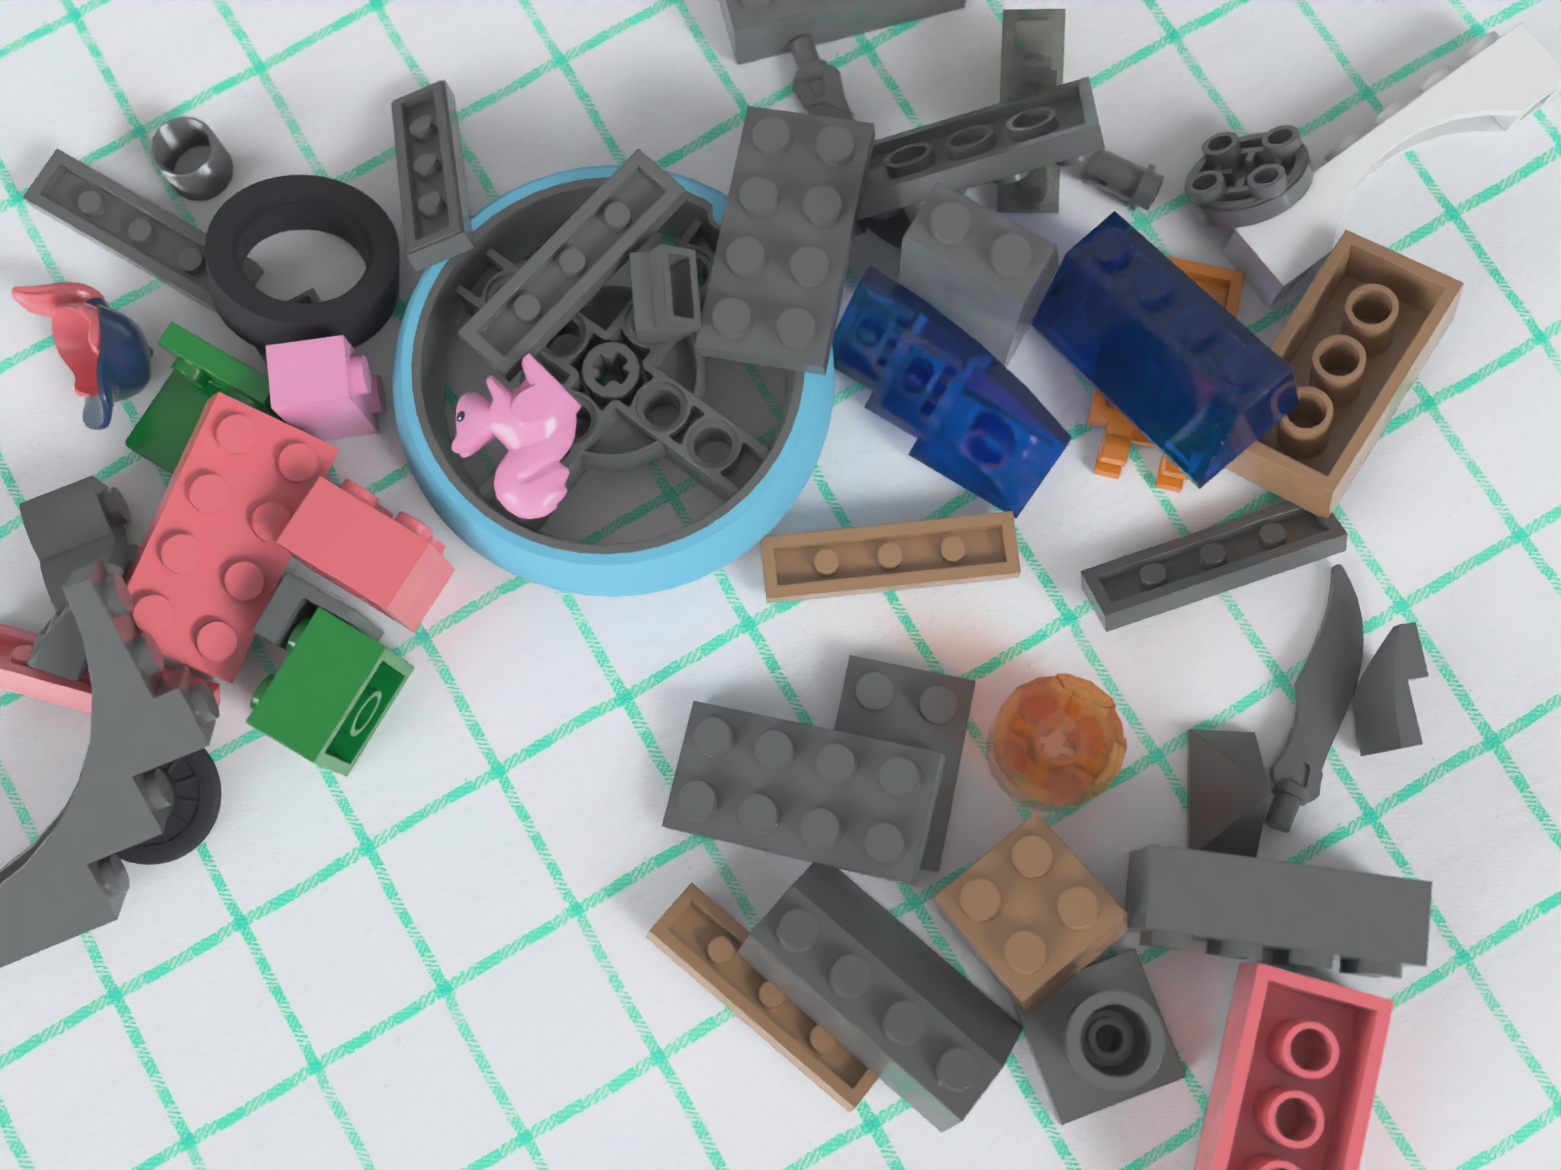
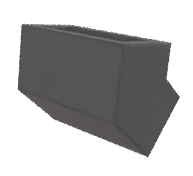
M659 244L650 251L629 253L635 331L639 344L680 341L702 328L695 250Z

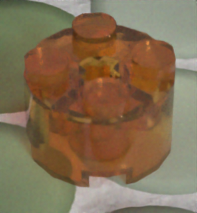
M1067 673L1038 677L1018 686L994 715L986 739V759L991 775L995 777L999 787L1020 805L1041 812L1069 811L1103 793L1120 773L1127 750L1126 738L1124 739L1122 722L1114 709L1116 705L1113 699L1092 681ZM1054 730L1059 731L1066 737L1062 746L1069 748V754L1060 753L1055 758L1049 756L1043 750L1046 744L1040 742V736L1048 737Z

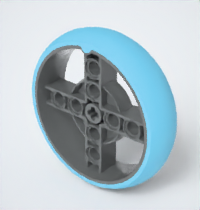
M621 165L588 166L556 172L506 192L475 213L470 220L475 248L427 267L415 287L401 321L395 346L392 372L393 405L398 433L405 456L421 491L439 517L475 552L498 567L536 584L558 591L586 596H634L673 589L699 580L725 567L749 551L783 518L807 484L820 457L829 430L834 403L835 371L833 348L831 347L826 375L786 369V399L782 419L770 447L767 448L705 403L708 388V368L706 357L698 355L695 349L696 333L698 330L680 341L639 344L635 331L632 288L625 286H603L534 357L581 404L582 407L577 412L576 417H583L591 421L588 431L583 436L574 439L572 446L560 461L568 468L569 476L565 483L568 491L557 504V508L589 468L609 472L630 471L651 465L664 457L725 502L703 518L679 530L656 538L616 544L583 543L558 538L539 531L554 511L544 517L533 519L520 518L507 511L496 498L494 488L496 468L480 488L474 483L462 465L458 454L454 453L451 449L452 440L445 413L446 371L458 331L461 329L468 314L473 317L520 269L514 264L539 250ZM664 170L686 189L687 200L656 232L679 237L680 239L674 245L676 247L695 250L697 275L706 280L705 284L699 289L700 311L702 315L728 196L697 180ZM574 334L580 337L577 345L571 351L556 353L550 350L552 342L558 336ZM523 369L520 374V385L526 379ZM623 370L626 381L619 384L617 381L611 380L606 386L604 385L602 376L606 372L617 376ZM661 405H672L680 411L677 420L667 426L651 424L648 421V417L651 411ZM711 441H721L732 449L726 459L716 464L706 463L697 456L700 448Z

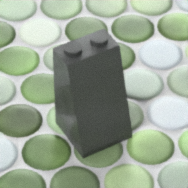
M936 182L903 237L893 322L1000 379L1059 277L1058 247L1045 238Z

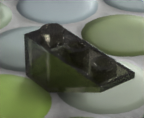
M1003 9L1000 103L1063 84L1066 9ZM1055 163L1030 170L1024 178L1016 182L998 184L997 213H1059L1060 166Z

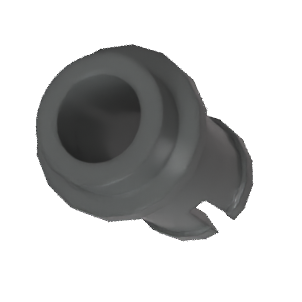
M1103 149L1093 152L1081 182L1086 185L1090 184L1130 202L1129 209L1135 211L1137 207L1149 211L1165 177L1155 173L1156 166L1153 164H1149L1146 169Z

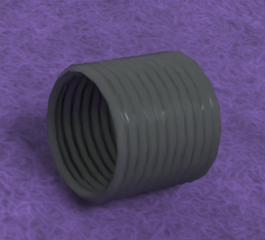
M181 116L168 120L157 129L152 137L150 145L152 162L179 195L189 200L204 201L216 197L226 189L233 173L231 156L205 122L195 117ZM197 146H210L208 157L197 169L186 173L175 172V165L178 159L188 149Z

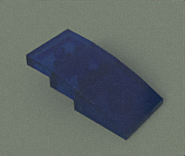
M872 265L868 267L860 279L834 332L832 342L834 368L872 390L864 406L866 409L917 438L908 454L909 456L1004 512L1013 511V516L1017 519L1072 437L1030 389L980 342L926 300Z

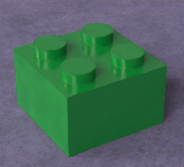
M319 607L312 619L309 617L303 619L292 632L286 647L289 655L276 675H268L256 688L250 701V708L253 711L245 723L310 762L348 776L415 667L385 645Z

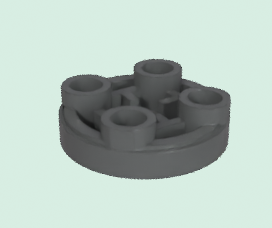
M1282 125L1268 132L1254 133L1238 137L1233 132H1222L1211 136L1203 143L1202 152L1204 156L1189 172L1185 182V193L1192 213L1201 222L1221 228L1245 227L1274 218L1295 205L1310 188L1314 172L1308 149L1301 141L1299 130L1294 126Z

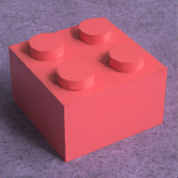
M319 476L276 543L312 571L415 633L455 571V568L442 555L446 546L432 536L434 532L402 511L393 520L392 517L394 515L378 504L379 499L355 482L345 479L343 484L338 487Z

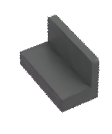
M286 573L252 630L254 633L287 651L288 640L296 626L307 617L312 619L320 607L378 642L384 634V631L353 608Z

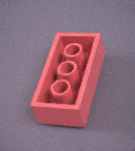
M217 392L208 399L123 580L132 597L134 609L129 613L141 635L149 633L154 638L162 657L181 665H187L193 670L220 681L233 684L256 634L252 630L270 602L291 556L276 541L319 476L326 479L339 450L338 447L221 392Z
M1240 963L1193 1170H1359L1394 1000L1262 963Z

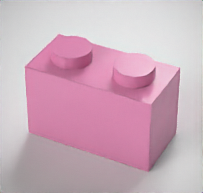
M344 335L266 346L271 408L287 424L323 441L379 434L377 413L386 411V396L380 375L372 374L366 356L358 355Z

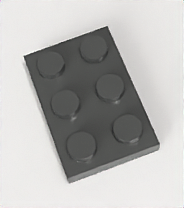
M850 655L834 730L936 751L946 757L920 868L921 870L938 873L976 681Z

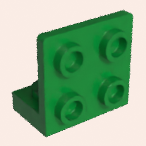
M171 321L158 340V343L175 359L170 367L173 371L126 439L125 445L133 452L173 475L208 399L217 392H221L284 423L286 422L271 408L268 377Z

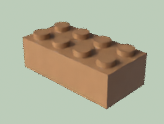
M1345 230L1215 432L1214 463L1318 517L1322 516L1328 519L1453 321L1464 283L1349 230Z

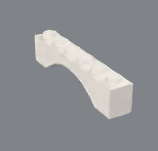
M1520 22L1501 37L1495 31L1490 32L1466 53L1465 58L1468 61L1456 70H1453L1449 65L1443 66L1420 86L1418 91L1421 95L1409 104H1406L1402 99H1398L1384 109L1372 122L1374 126L1372 131L1360 139L1355 133H1351L1337 143L1325 156L1328 162L1313 173V181L1306 194L1291 208L1264 222L1245 227L1231 228L1234 232L1222 253L1237 271L1245 272L1244 280L1268 308L1318 271L1333 249L1338 222L1351 193L1378 168L1408 151L1437 141L1470 136L1502 137L1553 98L1561 88V64L1523 22Z

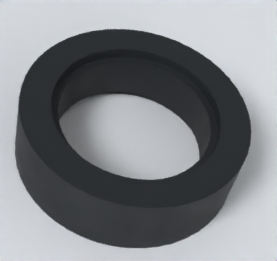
M285 175L268 178L247 186L230 197L219 208L209 224L205 239V257L213 304L220 318L237 336L259 349L266 351L267 345L344 335L350 345L355 348L377 334L394 312L400 286V248L397 232L382 207L364 192L351 185L315 175ZM292 230H316L340 237L358 251L366 265L361 279L349 291L337 298L317 303H292L270 297L257 289L248 280L242 267L247 255L262 240L272 235Z

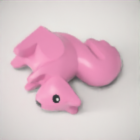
M528 353L522 360L526 379L518 388L511 390L490 375L487 377L486 383L493 398L492 402L477 393H466L459 399L455 415L457 435L451 449L454 453H460L461 457L468 458L498 438L507 447L509 452L496 468L494 479L496 498L512 514L520 518L533 519L544 517L557 509V504L568 491L565 483L569 476V470L560 461L572 446L575 438L576 414L582 406L540 362Z

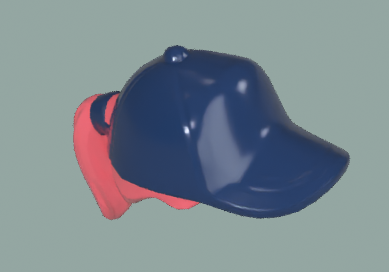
M59 282L38 286L13 287L11 291L12 296L23 308L33 314L51 317L56 348L61 358L74 374L76 394L85 397L82 415L85 426L92 430L107 428L112 419L114 402L137 395L142 392L150 381L153 349L149 346L144 333L131 318L111 309L104 296L91 286L76 282Z

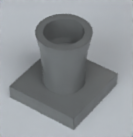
M1129 949L1087 965L1028 1016L1011 999L1055 1116L1061 1125L1186 1077L1135 949ZM1111 1025L1115 1034L1114 1042L1107 1052H1103L1096 1044V1033L1100 1027Z

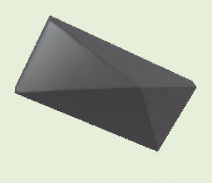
M1188 730L1187 849L1256 858L1270 796V787L1255 732Z

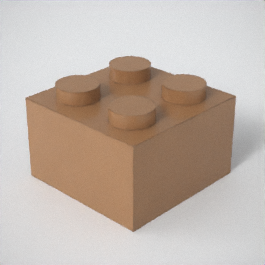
M1037 812L933 897L941 916L1026 1016L1032 1013L1128 931L1127 912Z

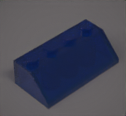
M1116 211L1112 212L1066 252L1031 323L1033 330L1199 489L1299 404L1293 368Z

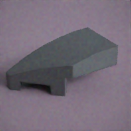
M1416 622L1399 624L1392 628L1373 656L1353 692L1354 718L1360 756L1423 745L1408 681L1429 676Z

